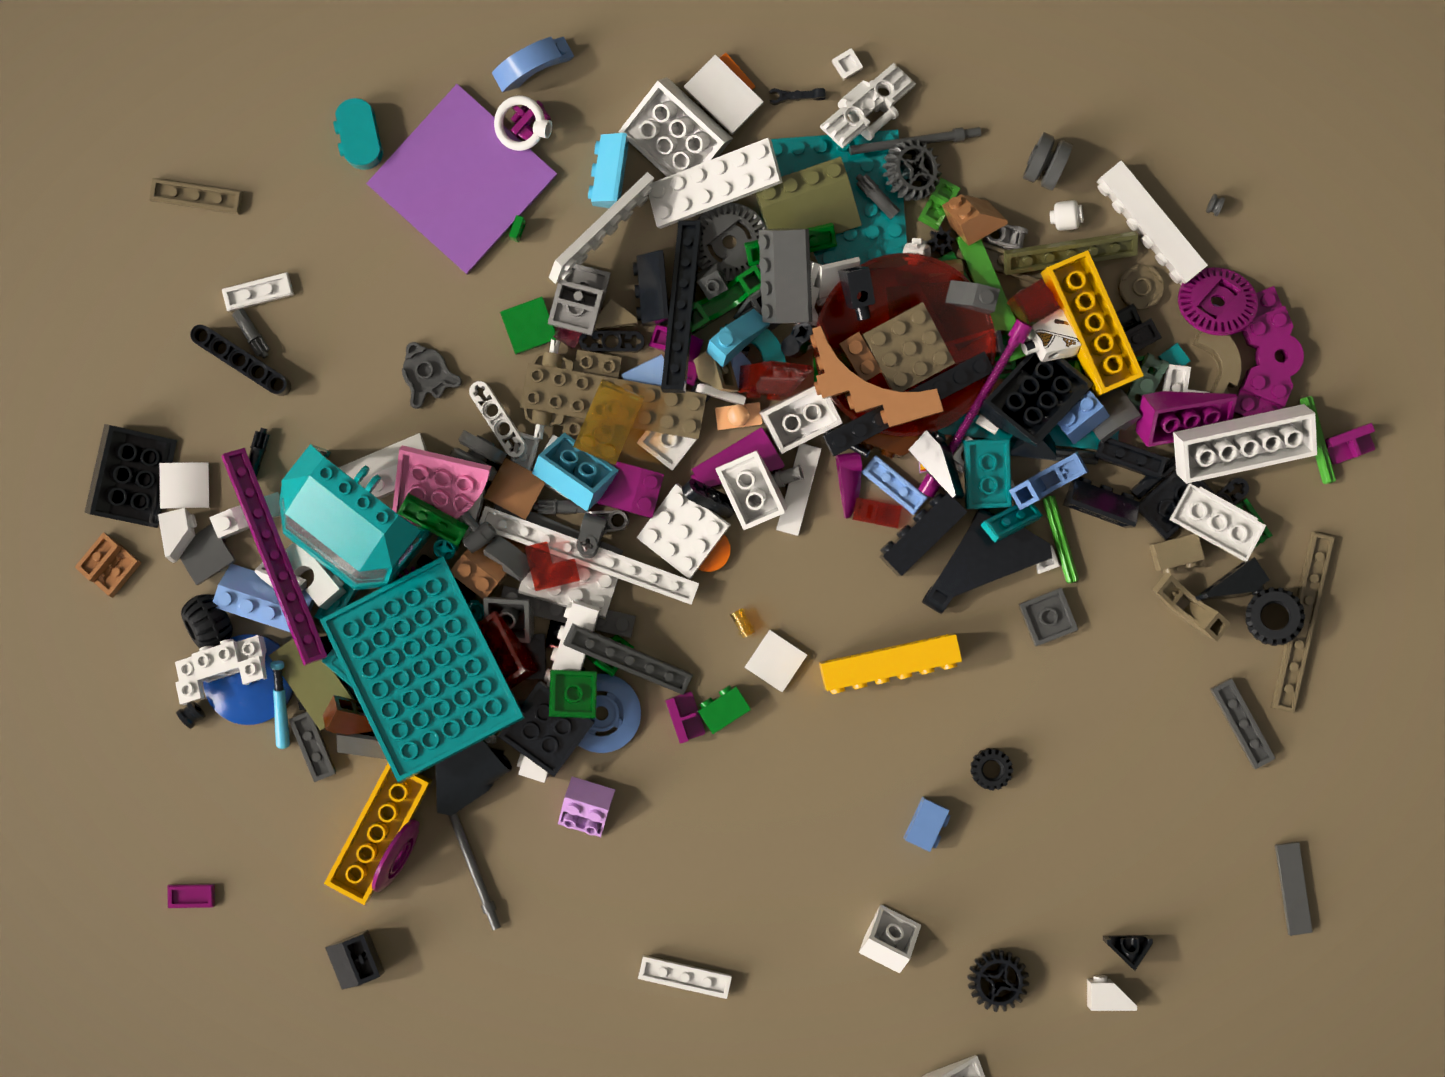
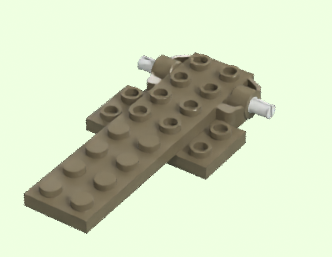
M551 339L549 352L537 354L533 362L527 365L520 408L524 409L525 419L531 422V424L536 425L533 438L543 439L545 427L559 425L563 426L562 434L566 433L578 442L607 447L610 424L699 440L707 395L686 391V393H663L661 386L619 379L622 357L577 349L574 362L558 354L561 341L556 340L555 343V340Z

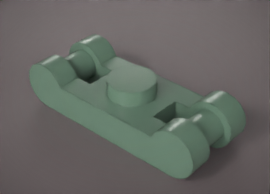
M1149 353L1145 355L1140 365L1144 376L1133 381L1127 392V396L1138 411L1140 410L1141 400L1140 402L1134 400L1136 394L1154 393L1169 365V362L1163 359L1159 361L1155 359L1154 355ZM1150 367L1156 369L1153 375L1147 373Z

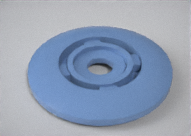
M597 674V691H606L608 693L606 696H597L596 708L600 706L607 708L608 717L605 720L592 718L595 720V723L578 746L591 752L607 753L620 749L634 737L641 720V706L638 696L627 682L617 676ZM613 727L617 728V730L611 734L605 736L596 735L597 731L604 732L610 730Z

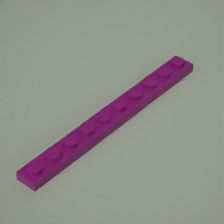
M245 448L222 454V460L303 665L326 659L327 654Z

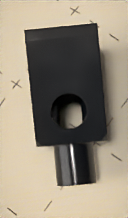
M856 266L838 271L847 307L855 309L857 321L871 318L869 305L875 304V296L869 267ZM861 292V297L857 299L858 293Z

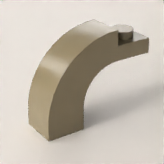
M1199 330L1192 345L1208 352L1214 358L1217 365V377L1210 393L1228 394L1229 389L1227 386L1233 388L1238 385L1242 367L1239 350L1229 335H1211Z
M1167 572L1152 589L1160 597V600L1178 616L1216 642L1231 625L1218 611L1207 606L1202 601H1197L1194 595Z

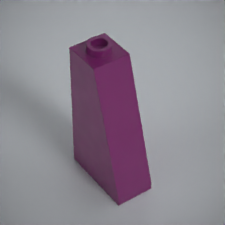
M761 427L692 468L694 474L691 475V478L710 487L722 485L715 468L756 450L770 472L778 469L781 470L785 465Z

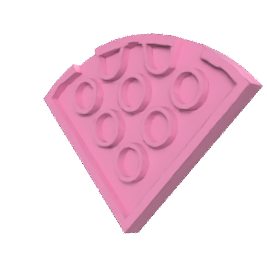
M402 445L399 449L392 510L397 513L407 494L410 493L457 519L467 512L482 494L489 479L492 466ZM406 519L407 521H409L411 524H413V525L416 526L417 528H422L421 526L417 525L416 523H414V522H412V521Z

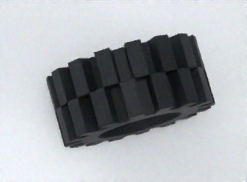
M986 748V750L979 751V754L973 757L974 760L970 765L972 778L984 789L992 791L994 789H1002L1001 787L1006 786L1007 782L1012 778L1013 764L1009 757L1002 751L994 748ZM991 760L998 762L1000 765V772L994 778H988L983 773L984 764Z

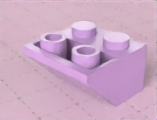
M572 776L564 797L558 824L569 829L601 837L615 789Z

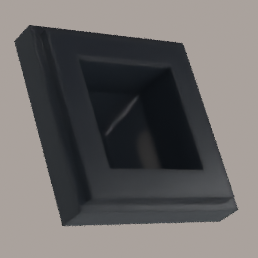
M550 620L546 642L559 645L561 640L557 639L561 625L565 626L566 623Z

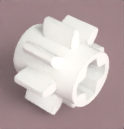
M912 238V243L905 244L903 257L908 260V264L912 266L922 265V261L927 262L930 259L931 248L929 245H926L927 241H923L922 238Z

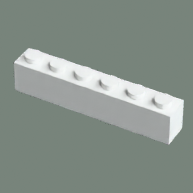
M1122 160L1096 181L1099 191L1105 197L1108 196L1111 199L1115 211L1125 216L1129 228L1139 233L1143 245L1153 250L1156 254L1155 259L1161 266L1165 265L1170 271L1169 275L1175 283H1187L1208 266Z

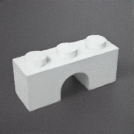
M306 541L307 544H309L312 548L316 550V548L309 541ZM294 542L285 549L296 576H300L307 570H313L314 581L305 591L320 608L327 610L346 593V590L342 587L344 582L335 574L332 575L326 567Z

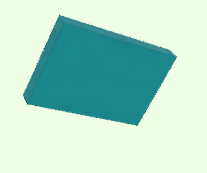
M1010 439L963 440L965 508L1012 507V495L1009 492L1011 489Z

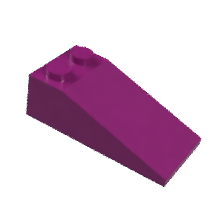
M1172 391L1142 395L1139 410L1142 417L1137 420L1135 431L1147 447L1174 443L1173 432L1232 420L1238 396L1225 393Z
M601 457L619 471L597 504L652 518L664 474Z

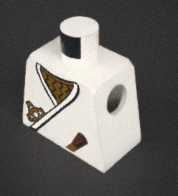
M1062 309L1035 323L1028 336L1029 340L1025 341L1024 344L1021 343V348L1025 355L1036 352L1042 362L1074 356L1081 347V343Z

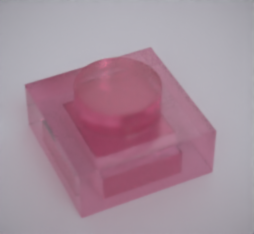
M558 327L553 337L568 347L575 348L582 333Z

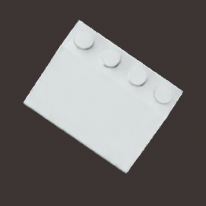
M668 77L656 82L618 131L619 133H627L628 141L666 177L717 158L733 139Z

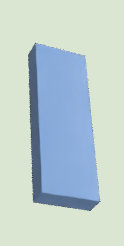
M877 455L872 458L861 472L912 515L918 511L928 498Z

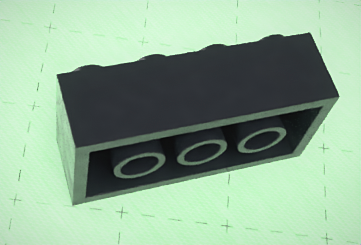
M948 492L937 494L929 502L931 507L927 511L923 509L912 518L915 522L911 526L905 525L896 534L899 538L895 542L889 541L880 550L882 552L879 556L880 559L897 576H902L967 513L955 498H952Z

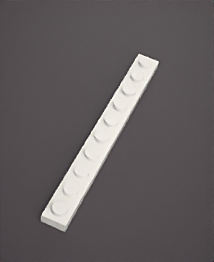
M485 506L479 525L485 521L490 523L496 530V534L691 605L699 586L697 582L600 547L593 558H583L578 553L576 547L578 539ZM587 543L586 545H582L585 552H587L588 549H592L591 544Z

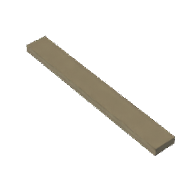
M1311 532L1297 591V597L1304 606V625L1295 639L1285 644L1271 708L1295 713L1335 537Z

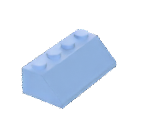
M233 563L230 564L218 584L213 603L218 605L216 608L290 632L274 589L263 581L254 570ZM305 588L302 594L311 613L314 600L305 591L307 589Z

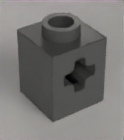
M717 262L697 273V282L708 300L728 290V280Z

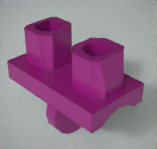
M537 100L536 102L541 107L545 119L551 120L550 116L545 111L544 105L539 100ZM515 105L512 107L515 114L511 120L516 125L511 131L518 139L527 140L533 135V129L529 126L536 121L535 115L529 107L522 105L519 108Z

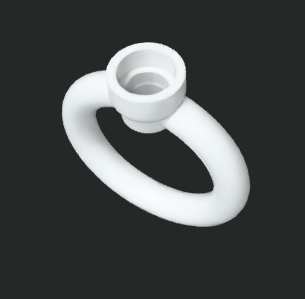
M513 96L506 99L497 109L494 127L497 137L506 147L516 151H523L535 146L541 138L548 139L550 137L552 121L545 119L541 107L533 99L526 96ZM515 105L529 107L536 118L533 124V135L522 142L510 139L505 133L503 126L506 112Z

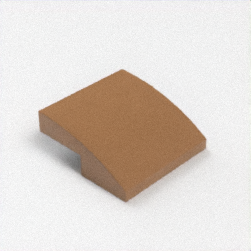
M505 458L493 482H491L484 498L526 520L545 482L532 474L533 472Z
M103 532L75 568L89 581L94 582L102 591L113 598L142 562L116 540Z

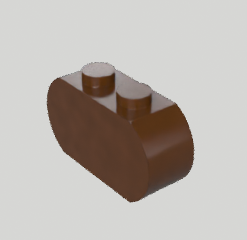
M873 409L856 413L852 420L866 414L867 412ZM911 421L889 427L860 444L871 451L873 448L881 450V455L893 459L894 456L901 457L910 452L909 448L918 440V430L914 422Z

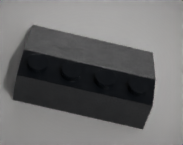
M1036 352L1027 355L987 397L979 413L996 427L1037 447L1089 391L1094 383L1063 358L1042 362Z
M104 424L85 513L158 528V514H161L162 511L160 509L159 463L173 462L177 440Z

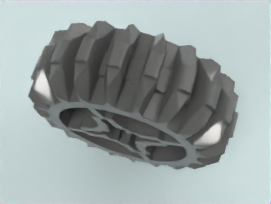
M906 139L904 143L901 141L896 143L895 147L890 148L889 154L884 157L886 163L882 167L887 172L882 176L888 177L889 180L885 185H892L891 192L895 193L898 191V198L905 197V201L912 199L913 201H918L921 198L928 197L930 193L936 190L935 186L940 183L937 178L942 173L937 168H940L942 164L936 163L938 155L933 156V148L926 149V143L922 142L920 144L919 139H915L913 142L911 139ZM904 154L913 155L911 159L902 158ZM914 181L922 182L920 187L912 186Z

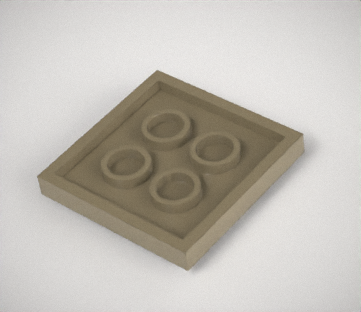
M923 302L861 335L880 366L887 385L893 391L903 392L955 363Z

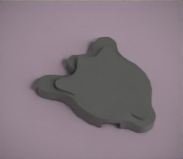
M411 342L406 346V357L402 368V375L411 390V407L415 409L421 408L428 393L439 399L447 388H458L461 386L462 379L449 371L446 361L437 351L422 347L417 342Z

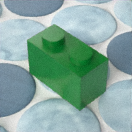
M728 685L719 691L721 696L715 700H712L710 697L699 704L701 709L698 712L712 734L751 710L737 686L732 688Z

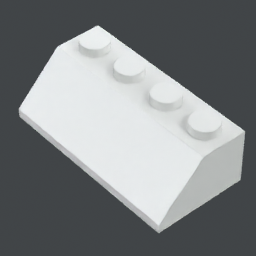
M418 433L338 468L354 479L363 466H368L370 468L369 472L359 484L366 488L372 477L378 474L381 480L371 493L378 499H382L394 494L400 447L403 445L424 451L428 450L421 433Z

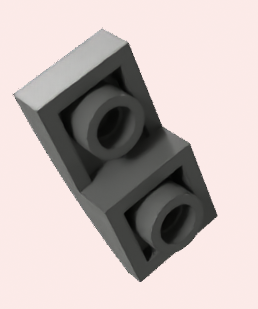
M498 534L483 550L485 556L502 565L504 572L519 581H522L535 566V563Z

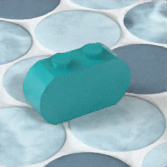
M352 98L345 100L338 106L335 112L337 121H333L336 134H340L341 143H338L341 157L344 156L357 169H372L381 162L384 156L375 111L362 99Z

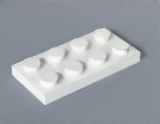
M532 549L529 558L535 563V566L521 581L518 593L566 608L568 604L572 605L576 599L600 607L601 610L598 617L606 618L618 578L567 559Z

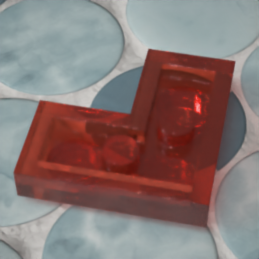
M547 542L525 546L535 592L580 581L575 558L552 564Z

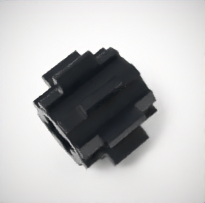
M940 226L938 232L931 231L929 233L932 239L928 240L927 244L933 247L931 253L939 251L940 255L943 256L944 250L952 251L953 248L950 243L955 242L956 238L950 237L951 229L946 232ZM945 238L944 244H937L938 239Z

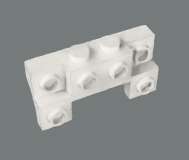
M256 635L238 642L233 639H226L221 641L218 646L201 647L199 652L192 654V657L176 661L175 665L179 682L175 683L180 705H187L189 702L205 699L203 682L208 683L239 672L243 685H249V683L260 679H267L264 637Z

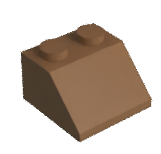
M961 194L951 198L942 205L950 227L968 246L1008 224L1007 220L988 200Z

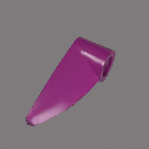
M857 452L836 455V467L844 518L852 516L861 489L862 460L861 455Z

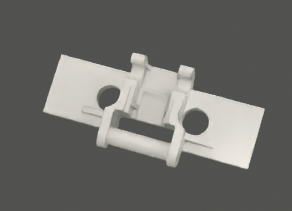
M893 63L870 82L863 80L838 102L840 109L821 124L820 128L842 149L859 134L867 140H872L878 130L891 119L894 120L899 116L897 109L893 105L915 87L916 83ZM878 89H887L889 91V95H880ZM881 110L884 114L869 126L870 121L866 117L872 111L878 112Z

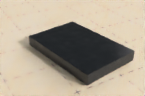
M1176 468L1144 497L1139 505V513L1164 540H1167L1181 527L1169 519L1188 484L1198 488L1202 487L1215 494L1203 480L1186 484L1176 474Z

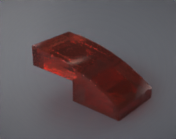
M856 498L852 520L898 529L902 506Z

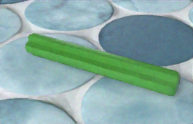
M1312 396L1300 399V404L1306 405L1315 412L1317 455L1315 458L1323 484L1336 481L1314 398Z
M1055 496L1043 498V504L1067 583L1076 582L1079 578Z

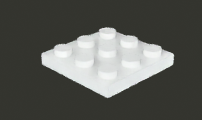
M675 484L637 538L685 577L691 579L731 525L715 512L688 500L682 492V486Z

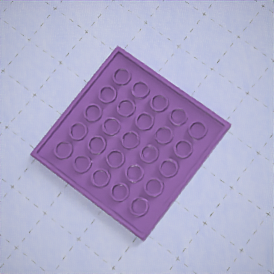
M456 84L366 184L468 275L513 225L516 215L521 216L555 179L557 173L530 149L516 151L506 147L496 135L494 127L495 117ZM504 126L505 133L510 139L521 142Z

